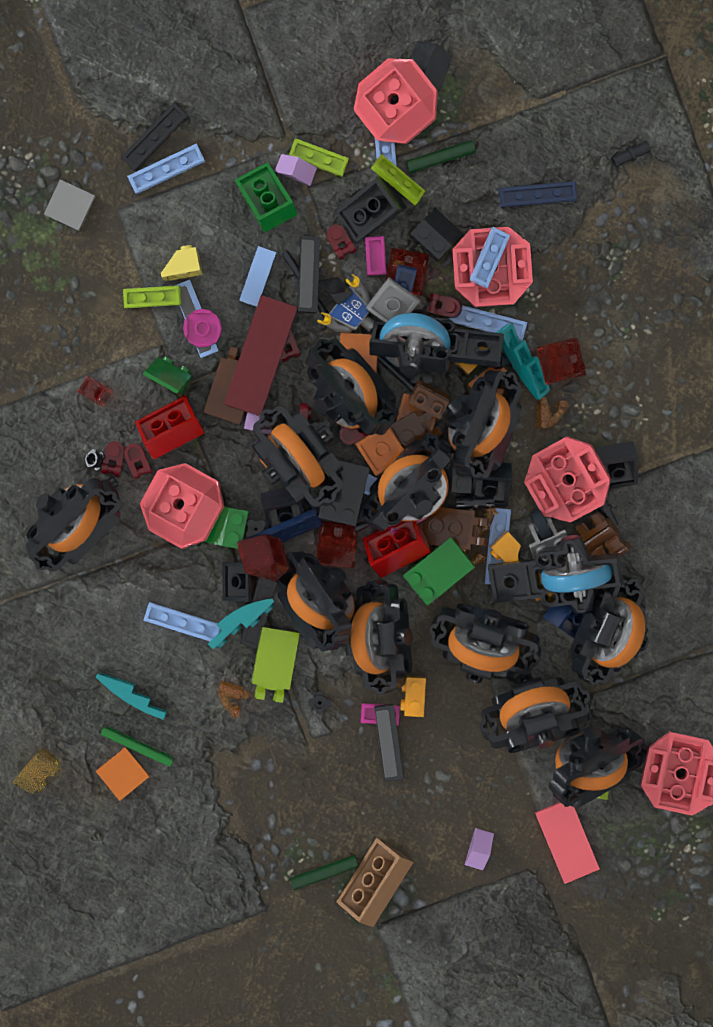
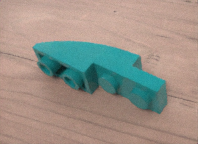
M268 598L242 606L226 616L217 624L222 631L208 645L212 649L216 646L220 649L227 642L225 638L230 633L234 635L241 629L240 623L246 628L249 625L253 628L260 621L258 617L263 612L267 614L275 607L272 604L275 600Z

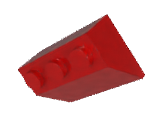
M186 395L135 421L142 441L153 460L204 434V430Z
M401 521L397 525L389 526L383 532L378 530L363 538L370 565L380 578L431 553L427 538L418 521ZM391 528H394V530L399 528L394 534L391 532Z

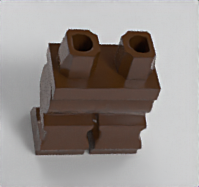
M418 380L409 396V403L440 419L449 404L451 396L438 389L433 392L434 387Z
M600 511L590 517L595 525L593 528L590 529L585 521L575 527L591 556L620 553L621 557L632 548L627 541H621L619 529L612 523L610 517L605 518Z

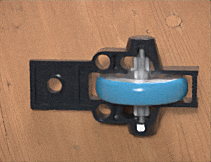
M415 309L411 313L397 315L387 322L374 321L372 336L369 341V355L385 357L390 363L399 367L403 375L410 377L417 376L420 371L444 373L449 370L450 364L453 363L500 367L504 334L455 329V323L452 320L429 317L426 311ZM451 345L455 346L454 350H450ZM479 347H485V348H487V349L481 350V349H478V348H479Z
M580 535L563 537L560 546L542 548L535 559L488 565L494 603L541 598L546 606L570 605L573 612L584 613L593 609L596 589L622 586L624 582L620 564V553L591 556ZM567 554L568 559L561 557V555ZM541 556H547L549 558V562L543 561ZM538 569H542V570H543L542 573H541V582H542V584L540 583V578H539ZM506 578H513L515 580V585H508L506 583ZM567 592H574V595H569ZM548 593H554L556 598H550Z

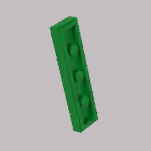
M105 726L100 734L171 767L175 759L173 756L111 727Z

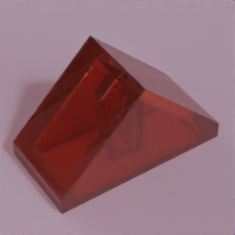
M86 376L77 392L104 407L113 390Z

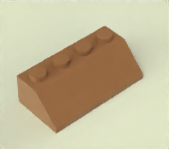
M376 838L360 863L359 868H357L340 895L337 903L359 923L374 927L414 862L397 849Z

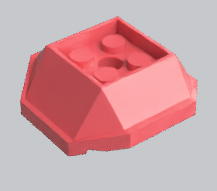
M388 58L358 84L354 111L376 140L407 144L436 120L438 90L413 59ZM395 95H398V103L392 105L391 98Z
M497 227V229L509 234L510 237L488 288L469 281L491 228L470 229L452 250L455 289L474 307L514 305L533 283L530 243L510 227Z
M566 436L532 456L524 483L543 516L572 522L606 503L611 478L591 444ZM566 474L573 476V483L567 482Z
M184 463L158 470L142 498L140 506L149 531L175 546L185 549L207 540L224 509V502L219 481ZM183 500L184 507L179 510L178 503Z
M669 731L648 747L640 785L655 808L694 815L713 804V746L709 740ZM680 768H684V775L682 777H677L676 771Z

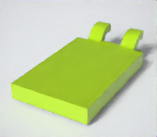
M261 626L251 681L252 684L257 685L254 695L256 699L264 700L265 689L275 690L273 700L283 703L284 689L290 690L299 632Z

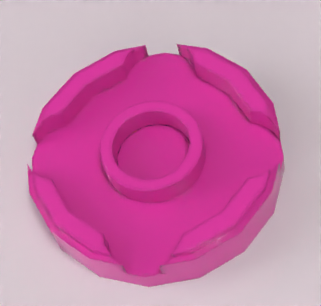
M199 309L188 315L184 321L183 330L185 337L191 344L196 347L205 348L212 346L218 341L221 336L222 326L216 314L210 310Z

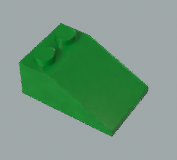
M268 162L235 179V183L264 233L297 216L293 201Z
M165 356L163 359L157 357L144 371L143 375L182 397L193 379V376L190 375L191 371L183 366H180V368L173 365L174 361Z
M224 506L212 531L204 542L242 549L249 511Z
M450 537L412 566L403 576L425 604L428 605L476 566L455 540Z

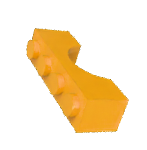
M505 530L489 546L492 549L490 553L496 560L501 559L504 562L518 561L521 545ZM539 573L540 583L542 584L541 573ZM549 592L548 596L551 597L554 593Z

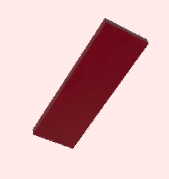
M263 295L260 296L224 405L260 416L297 307Z

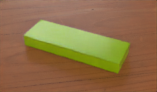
M296 138L289 153V156L299 157L316 168L343 177L349 158Z
M382 154L371 167L374 172L414 205L420 201L425 193L422 187Z
M181 286L123 289L124 308L182 305Z

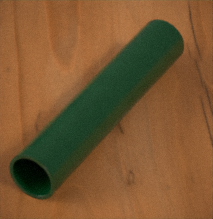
M469 140L406 160L409 173H413L476 153L473 141Z
M353 855L290 877V882L293 890H297L359 868L356 856Z

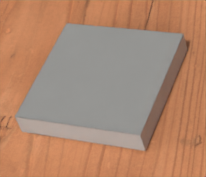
M59 180L44 215L80 231L96 196L63 180Z
M389 277L368 303L366 309L382 321L387 322L397 315L411 313L420 302V299Z

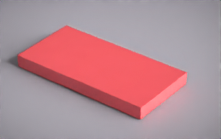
M559 802L535 812L564 884L600 870L574 807H565Z

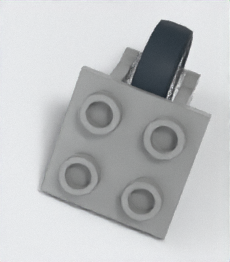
M540 509L530 512L532 524L528 525L535 541L529 545L533 559L536 558L542 548L560 546L561 539L567 536L565 530L557 533L551 518H544ZM563 554L561 557L567 559V554ZM541 556L543 561L549 562V558L547 556Z

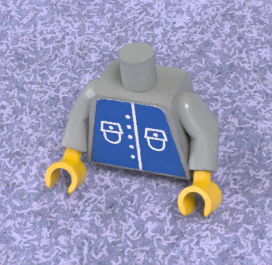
M351 274L354 276L353 282L346 279V283L351 286L349 289L353 294L341 304H336L329 314L321 312L325 319L324 321L317 320V322L326 325L335 332H356L360 325L370 332L374 321L368 317L370 311L366 309V306L371 300L367 290L360 283V279L356 275Z

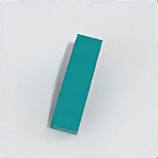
M513 323L506 324L496 332L504 334L503 350L525 386L537 400H540L550 391L538 357L531 356L526 341L519 340Z
M101 672L97 674L96 678L126 703L162 720L165 719L168 710L149 705L152 697L134 692L136 684Z

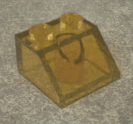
M42 748L33 756L12 783L31 794H34L37 790L41 792L48 784L45 780L49 775L53 777L60 769L57 767L60 761Z

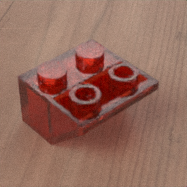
M391 248L386 280L390 277L395 281L398 264L417 268L412 294L422 296L429 254Z
M577 338L554 342L537 348L546 385L587 375Z
M322 521L323 525L319 528L316 558L321 565L354 568L358 533L354 526Z
M263 534L241 540L237 543L246 574L276 582L290 568L280 538Z

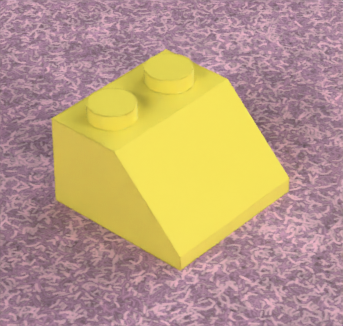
M192 245L180 247L181 250H177L161 272V277L165 282L203 275L199 252L196 247L192 248Z

